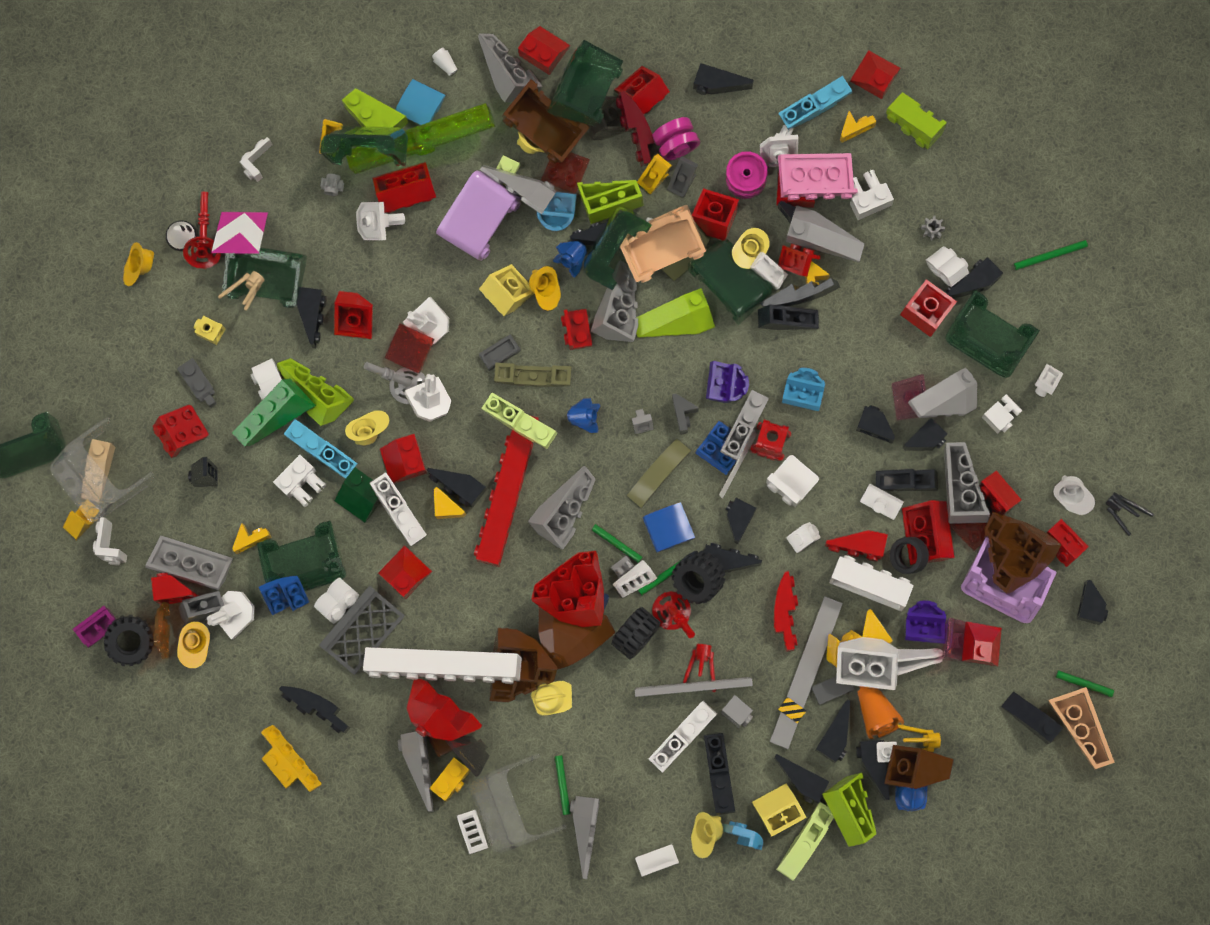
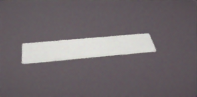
M755 430L751 434L719 494L722 499L757 435Z

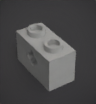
M735 695L721 712L738 728L742 725L746 727L753 718L751 715L753 710Z

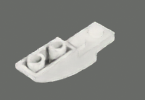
M386 472L370 482L381 504L410 546L426 536V533Z
M702 701L650 756L649 760L663 773L704 730L717 713Z

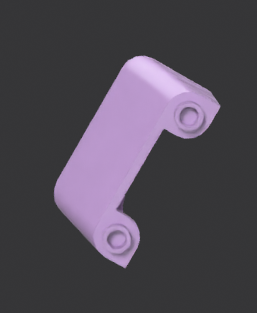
M477 170L464 185L440 223L436 234L477 260L482 261L490 253L488 242L507 212H515L519 208L521 196L512 194L505 188V185L497 183L485 173Z
M986 537L961 585L962 591L1022 623H1030L1042 607L1056 571L1046 567L1038 577L1013 592L1006 594L993 583L992 575L994 574L993 563H990L989 538Z

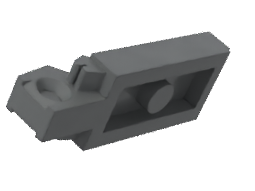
M193 358L177 368L200 402L205 400L210 408L217 404L212 397L215 394L214 388Z

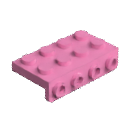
M851 153L783 154L778 156L781 197H788V200L800 199L799 197H806V200L823 197V199L828 200L834 199L835 196H841V199L853 198L852 195L858 193V190L854 189Z

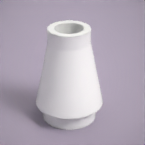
M441 48L432 55L433 62L449 76L458 70L448 50Z

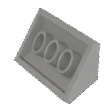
M160 536L145 566L161 573H168V575L219 590L226 580L233 558Z

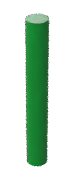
M595 524L592 528L594 533L637 563L643 558Z
M679 562L658 575L657 579L638 589L641 596L672 576L673 569Z
M1059 670L1057 671L1055 678L1084 688L1086 687L1109 697H1112L1114 694L1113 689Z
M562 755L555 756L563 815H569L571 812Z

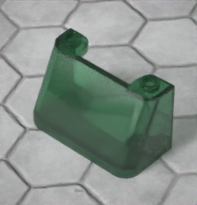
M583 40L572 54L547 112L557 117L594 126L596 123L600 124L604 116L601 109L612 81L615 78L618 79L623 71L621 68L623 60Z
M341 126L323 137L320 153L333 165H342V159L345 156H352V147H377L380 153L392 157L396 166H406L408 136L403 129L398 127Z
M626 206L617 207L584 260L585 274L590 279L613 290L617 284L612 276L615 270L608 265L627 234L635 237L639 231L648 233L652 224Z
M728 239L726 241L720 240L704 252V256L688 263V271L693 277L699 275L698 280L702 281L726 306V310L730 311L734 316L732 319L739 325L761 306L760 303L772 296L771 290L773 287L768 281H763L752 269L739 267L732 257L734 245Z
M261 247L259 254L226 253L222 293L243 278L246 273L251 274L255 271L265 279L255 296L280 300L283 307L294 308V306H297L299 287H302L307 256ZM246 281L227 294L228 298L239 299V296L247 295L250 289L246 287Z
M975 290L945 336L946 341L997 375L1004 378L1010 377L1040 330L1027 323L1022 324L1017 329L987 310L988 299Z
M47 411L38 414L31 422L32 433L0 444V478L4 479L61 459L66 455L67 446L59 421Z
M331 520L319 523L314 529V536L281 546L272 539H266L257 543L265 582L268 583L284 577L298 576L304 591L333 583L339 577L341 579L345 578L346 570Z

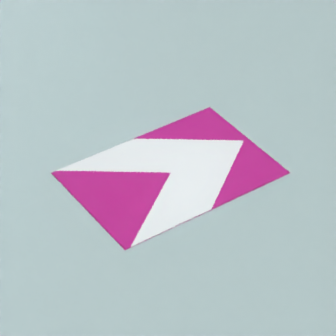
M221 212L211 253L259 254L268 213Z

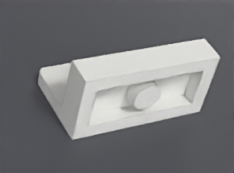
M672 844L635 858L641 876L679 863Z

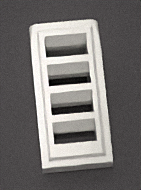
M642 560L614 582L613 585L623 598L653 582L657 577Z
M472 810L458 815L457 819L469 854L487 849L488 845L477 811ZM474 817L475 821L464 824L463 820ZM470 826H477L476 829L466 831V828ZM479 832L480 836L469 839V835ZM482 840V844L471 847V843Z

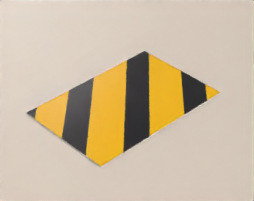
M788 697L778 709L796 723L799 722L806 712L805 709Z

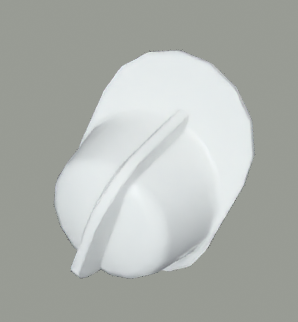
M1064 475L1062 480L1055 486L1053 490L1054 496L1068 511L1084 515L1093 510L1095 499L1084 486L1081 479Z

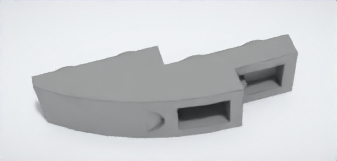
M751 390L720 451L721 453L736 461L738 460L769 398Z

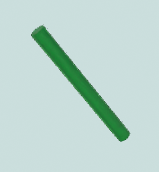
M1086 240L1016 262L1014 267L1016 270L1086 248L1088 244Z

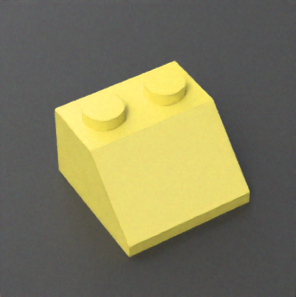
M512 264L490 274L479 288L503 316L514 312L534 294L530 290L528 281Z

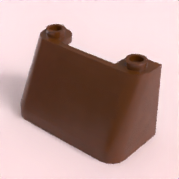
M530 79L503 113V122L510 128L513 126L544 151L552 163H562L589 129V126L583 121L581 123L578 121L574 122L576 120L575 117L568 115L546 97L542 90L538 92V84Z

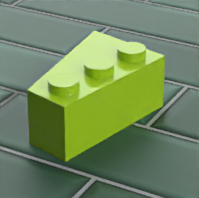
M356 88L342 99V103L347 111L379 146H382L408 124L407 117L404 114Z
M902 92L887 108V118L892 123L900 125L904 134L915 138L918 146L921 148L925 147L928 150L943 134L947 122L943 119L938 121L932 117L934 115L933 112L929 110L926 113L920 108L921 105Z
M636 180L612 181V183L595 182L594 184L577 182L578 192L590 224L644 206L643 196Z
M862 772L843 778L822 794L848 847L864 844L877 834L871 809L868 810L865 798L868 796L867 792L863 791L861 779H863Z

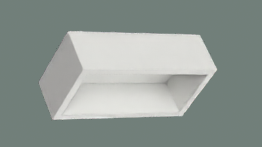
M844 555V558L839 557L829 582L901 612L906 607L914 586L906 578H894L892 573L888 571H876L872 565L862 563L861 565L856 563L854 558Z

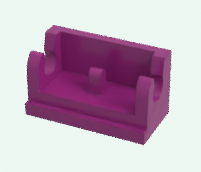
M102 606L74 627L73 631L82 643L86 644L89 648L105 636L107 627L116 618L109 608Z

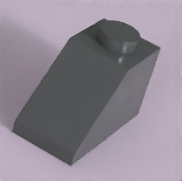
M219 591L182 600L179 612L184 626L190 622H203L207 620V617L218 612L224 606Z

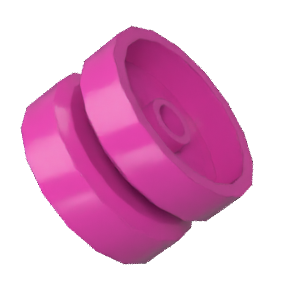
M681 117L674 119L659 127L652 134L655 144L661 146L659 152L666 161L684 156L700 145L697 134L691 132L693 125L689 118Z
M741 152L734 155L729 160L726 168V185L729 191L742 199H751L758 196L764 190L767 182V165L764 159L753 152Z

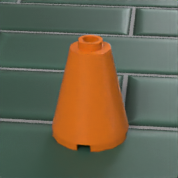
M859 687L860 690L857 693L869 739H874V735H878L879 738L899 729V723L904 724L902 716L879 688Z

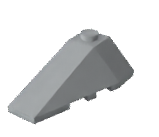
M494 34L478 35L494 86L504 102H513L530 79L537 83V88L541 90L543 86L534 73L529 69L525 71L519 65L521 61L518 58L508 55L509 49Z
M483 165L480 169L501 185L504 183L506 185L505 188L512 194H520L521 200L541 214L557 192L554 190L555 186L548 181L542 182Z
M796 206L786 242L852 261H860L864 248L863 242L816 211Z
M621 260L615 268L597 310L591 332L606 340L633 342L638 328V318H636L638 305L635 302L637 284L628 264Z
M964 368L911 399L908 403L919 418L937 417L938 415L949 417L953 414L964 416L977 408V382L968 369Z
M583 466L538 507L528 521L540 536L560 549H564L576 530L573 527L576 517L581 518V504L583 501L588 500L595 482L594 476L587 467Z
M416 731L401 734V739L398 740L399 751L403 753L427 810L434 812L432 790H430L431 779L426 736L423 737Z
M576 796V799L571 801L570 812H573L582 877L587 879L600 800Z

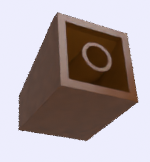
M893 745L885 784L918 789L950 779L954 759L920 748Z

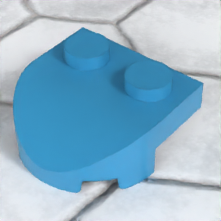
M556 192L543 213L541 214L537 211L538 220L546 229L552 231L563 230L574 219L577 194Z
M799 368L798 371L791 372L787 378L782 403L819 411L825 388L824 380L818 376L817 371L809 368Z
M729 821V824L722 823L723 832L739 836L737 844L762 850V837L757 832L746 829L747 825Z

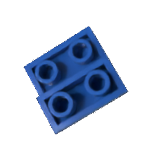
M718 421L695 454L727 475L737 461L720 452L731 429Z
M681 502L642 517L657 553L695 538Z
M298 576L280 578L258 587L272 616L289 606L294 611L309 603Z

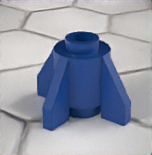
M578 241L562 242L556 247L559 254L553 259V262L562 263L566 268H570V274L572 277H576L580 273L584 257L587 255L586 246Z
M584 398L570 408L567 413V419L573 426H578L590 433H598V426L595 422L600 404H592L591 398Z

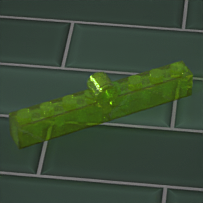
M484 103L346 150L345 155L349 169L354 174H358L414 154L423 156L433 153L437 146L496 126L490 108Z

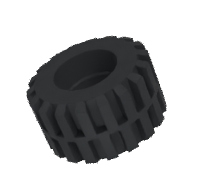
M693 551L685 556L673 569V587L677 588V594H681L684 600L688 599L689 603H707L724 586L725 571H722L723 565L717 562L718 559L716 557L713 558L711 553L705 554V551H700L699 553L698 551ZM693 571L703 578L704 583L699 582L695 578Z
M640 607L620 627L613 637L611 645L628 659H632L656 633L660 626V621L646 609Z
M123 615L119 619L113 620V623L107 627L104 636V648L108 653V657L112 658L116 664L118 662L121 663V666L129 665V667L134 666L136 663L138 665L143 660H146L152 652L154 642L152 629L145 620H141V617H133V615L125 617ZM126 630L136 632L141 639L139 647L132 651L121 649L117 644V638L121 632Z

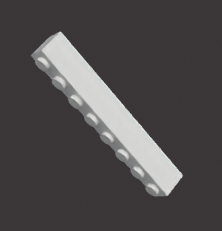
M366 647L363 671L372 678H380L381 675H388V678L392 679L407 676V679L417 680L418 677H425L427 680L444 678L446 681H456V678H460L466 682H475V679H483V682L486 683L502 680V683L513 684L514 681H520L522 658L518 654Z

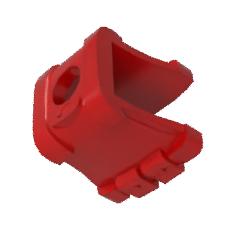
M764 419L763 422L757 424V429H760L756 444L751 445L750 452L763 458L766 456L770 460L782 461L784 459L782 449L785 439L791 436V432L788 430L789 427L770 423L769 420ZM770 432L778 435V439L774 442L769 441L767 433Z

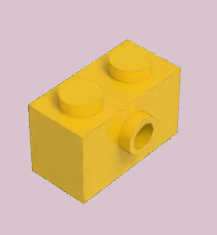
M453 758L430 787V790L447 802L455 791L457 793L465 784L462 781L471 770L456 758Z

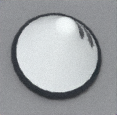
M183 220L172 223L166 231V241L176 251H183L185 243L197 237L195 227Z

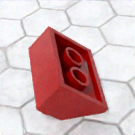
M426 162L372 178L378 201L384 202V213H391L396 211V209L411 207L416 203L429 202L436 198Z
M931 500L902 508L906 537H917L926 544L929 551L928 563L955 558L946 501ZM907 544L910 565H915L917 551L912 544Z

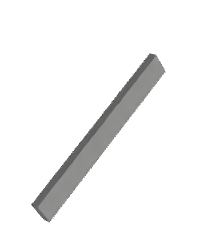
M827 597L823 599L787 695L788 698L802 708L805 706L826 650L828 635L832 634L843 604ZM781 712L770 743L788 749L798 723Z

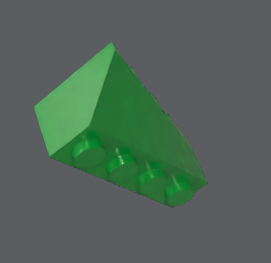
M291 378L282 379L232 434L244 447L254 445L316 405Z

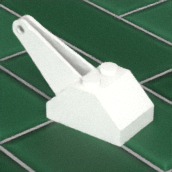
M867 637L840 642L837 653L836 683L895 690L897 675L942 662L943 651L937 648L897 649L883 639Z

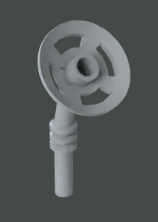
M368 362L364 364L365 370L376 373L381 378L390 381L392 396L403 404L410 403L408 399L400 397L399 394L401 393L406 396L403 390L417 386V382H425V375L413 367H404L395 372L386 367L381 368ZM404 372H414L417 376L409 373L405 374ZM395 382H397L399 386L396 389H394Z

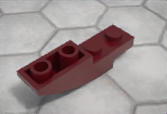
M624 91L620 92L617 95L618 98H616V105L622 114L620 116L622 128L625 127V132L633 131L631 138L633 144H636L637 147L635 152L636 160L640 162L641 167L647 166L651 162L648 146L654 144L652 132L637 104Z

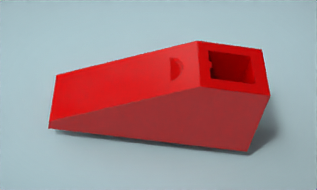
M867 530L827 540L825 546L829 547L828 550L832 552L843 550L847 551V555L858 557L860 554L866 556L867 560L878 561V559L883 558L888 534Z

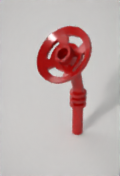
M201 192L200 213L198 214V220L200 221L198 222V225H200L199 237H194L185 243L183 256L191 266L205 269L216 265L220 260L221 253H216L215 257L211 253L214 240L207 237V225H209L207 221H209L208 217L210 216L208 214V192ZM189 246H191L192 255H189L188 253ZM197 257H198V258H207L208 261H207V262H199V261H196V259H197Z
M673 591L665 592L658 596L654 601L652 614L660 621V627L667 630L682 628L688 638H693L695 633L688 624L691 615L689 601L682 599L681 594L678 595L677 592ZM671 596V601H667L664 605L659 604L662 599ZM678 598L684 602L686 610H683L682 604L677 600ZM675 603L679 605L680 610H677ZM666 610L668 618L664 615L663 611ZM657 611H660L662 618L666 620L665 623L660 620Z

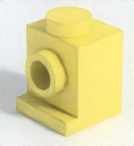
M205 316L202 319H198L194 325L197 336L215 345L218 344L226 330L222 324ZM209 325L210 329L205 331L206 326Z

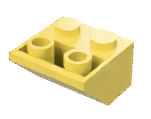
M787 783L752 802L770 837L807 818Z

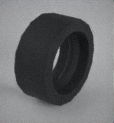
M903 537L896 540L892 545L890 560L892 566L898 572L914 574L926 567L929 560V551L921 539L917 537ZM906 544H912L917 551V561L912 567H907L901 558L902 549Z

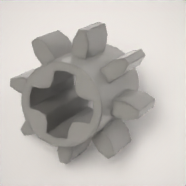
M327 174L326 178H321L320 187L324 190V194L337 196L338 191L343 192L344 183L343 180H340L341 177L339 175Z
M935 216L931 220L925 218L924 222L926 225L921 226V229L925 230L923 237L929 236L931 241L936 236L940 239L942 236L940 232L945 230V227L941 226L943 220H937ZM931 225H934L935 231H932Z

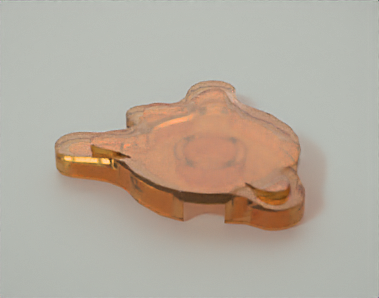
M162 602L155 615L153 639L158 653L162 655V659L169 658L170 624L165 619V616H170L168 602Z

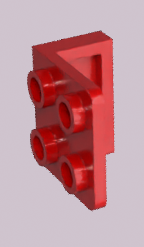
M191 405L159 416L153 425L155 435L159 437L165 452L171 458L176 457L183 447L205 439L208 436L206 428Z

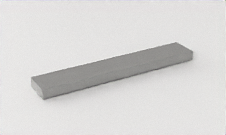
M751 677L636 687L635 697L753 686Z

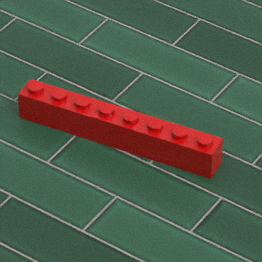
M531 416L534 419L540 421L538 417ZM514 430L511 431L510 435L506 436L504 446H507L505 453L501 454L499 464L502 467L500 472H496L494 480L497 485L495 490L492 489L489 501H492L490 508L486 509L484 519L487 521L485 527L482 526L480 529L479 537L481 542L480 545H476L474 551L477 562L500 567L534 444V442Z

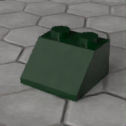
M356 467L353 468L344 480L334 500L364 523H366L381 503L370 485L373 479Z

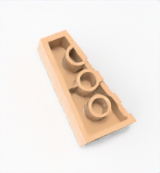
M1086 687L1048 700L1094 770L1115 763Z

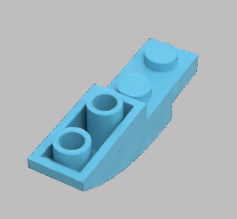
M841 76L814 94H808L778 114L786 127L791 129L837 105V102L852 94V90L844 77Z
M294 419L283 434L345 479L358 464L296 419Z

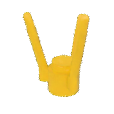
M898 725L899 729L926 734L923 735V738H904L903 742H923V746L926 748L922 749L934 752V748H940V733H934L933 730Z

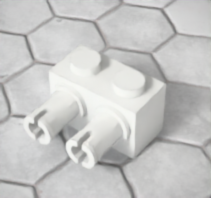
M874 170L863 174L870 188L866 192L862 190L857 177L853 178L854 189H857L858 193L853 195L850 205L857 220L888 208L893 204L894 198L887 184L879 183Z
M301 455L273 481L289 498L294 496L304 507L308 505L304 499H307L309 502L313 500L301 488L306 482L317 493L322 491L318 485L323 489L326 486V483L315 475V468Z

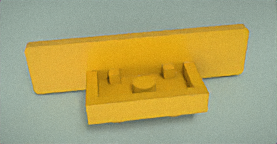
M271 725L261 732L272 746L262 760L285 788L290 787L297 779L302 782L309 792L321 786L318 777L295 752L292 745L286 741L279 729Z

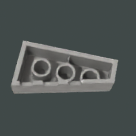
M946 443L944 460L948 523H988L990 513L978 484L979 481L977 475H975L966 443Z

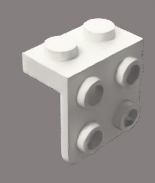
M790 455L774 474L771 473L766 483L772 492H777L782 496V500L786 504L796 507L815 486L819 477L795 456Z
M101 517L100 522L96 524L98 536L97 541H94L93 552L103 561L109 562L108 564L119 566L120 562L126 563L127 555L119 549L109 548L112 523L105 517Z

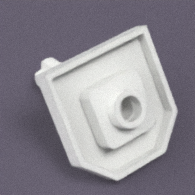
M783 125L779 134L776 133L775 137H769L760 144V157L764 159L767 166H779V155L798 154V135H791L793 128L788 129L786 125Z
M361 202L356 211L357 231L363 240H386L385 227L405 223L403 213H384V202Z
M432 297L425 300L415 311H409L407 318L403 321L405 326L422 344H436L449 332V317Z
M427 374L424 383L405 390L404 393L417 417L430 422L448 413L451 399L439 377Z
M227 591L221 597L224 606L218 612L207 617V624L209 626L219 624L231 639H235L254 620V605L243 592Z

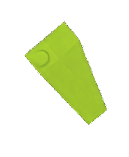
M702 288L682 295L636 317L638 318L636 332L638 338L686 334L696 335L715 328Z
M291 358L278 362L276 365L285 379L291 378L316 405L306 412L320 426L335 421L354 401V398L338 385H335L334 388L325 383L326 378L312 376L309 368Z

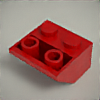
M997 470L979 484L984 499L991 504L990 509L992 512L1005 515L1021 502V498Z

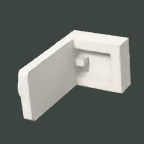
M268 137L260 140L251 152L245 153L241 158L240 163L245 169L244 174L250 180L254 178L258 182L263 178L259 170L252 163L273 145Z

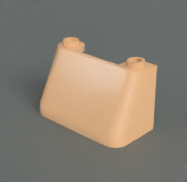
M688 205L676 208L618 235L617 240L635 281H641V283L652 279L651 275L659 269L686 257H693L694 260L704 256V252H706Z

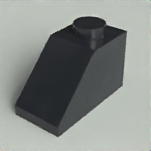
M869 405V407L865 406L856 431L892 444L895 436L884 413L878 407Z
M930 418L904 444L903 449L905 451H932L935 447L940 449L947 440L944 438L948 433Z
M735 498L734 502L730 500L725 511L728 512L727 520L734 542L739 544L756 512V507Z
M1092 580L1084 582L1076 619L1100 625L1107 619V604Z

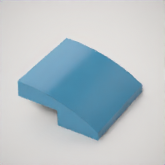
M412 79L395 110L404 114L407 119L429 128L446 95Z

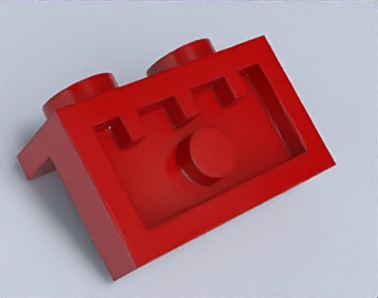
M791 243V246L783 245L778 266L786 271L807 277L812 258L820 260V255L814 254L815 250L803 248L802 250V246Z
M567 309L564 310L561 321L562 327L567 328V334H564L565 345H569L570 350L592 347L587 309L569 312Z
M1062 519L1047 532V534L1061 544L1056 557L1066 567L1089 547Z

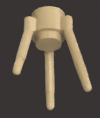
M255 271L251 274L246 273L243 278L226 289L218 298L221 299L246 281L245 285L250 291L242 304L245 305L244 310H247L265 279Z

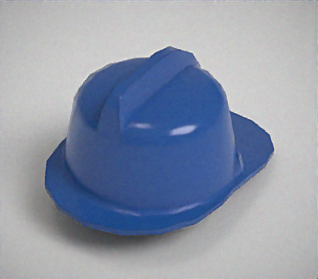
M896 786L895 801L898 809L906 811L924 809L927 802V786L918 789Z

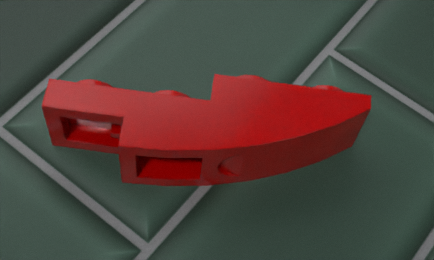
M789 571L784 573L780 581L774 603L775 634L783 633L786 652L794 651V646H797L796 634L792 635L791 627H794L793 616L788 613L795 612V607L798 606L797 595H793L792 587H795L794 577L789 575Z

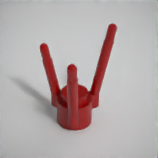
M696 644V650L692 651V657L683 683L687 682L695 659L700 661L699 677L702 676L704 662H708L709 659L711 681L715 680L714 652H711L712 646Z

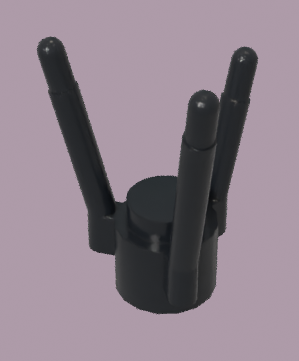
M1116 492L1105 503L1108 506L1107 511L1112 514L1128 536L1131 533L1115 510L1119 512L1124 508L1134 516L1139 517L1140 515L1126 505L1128 504L1151 517L1154 516L1150 511L1124 498L1121 494L1118 495Z

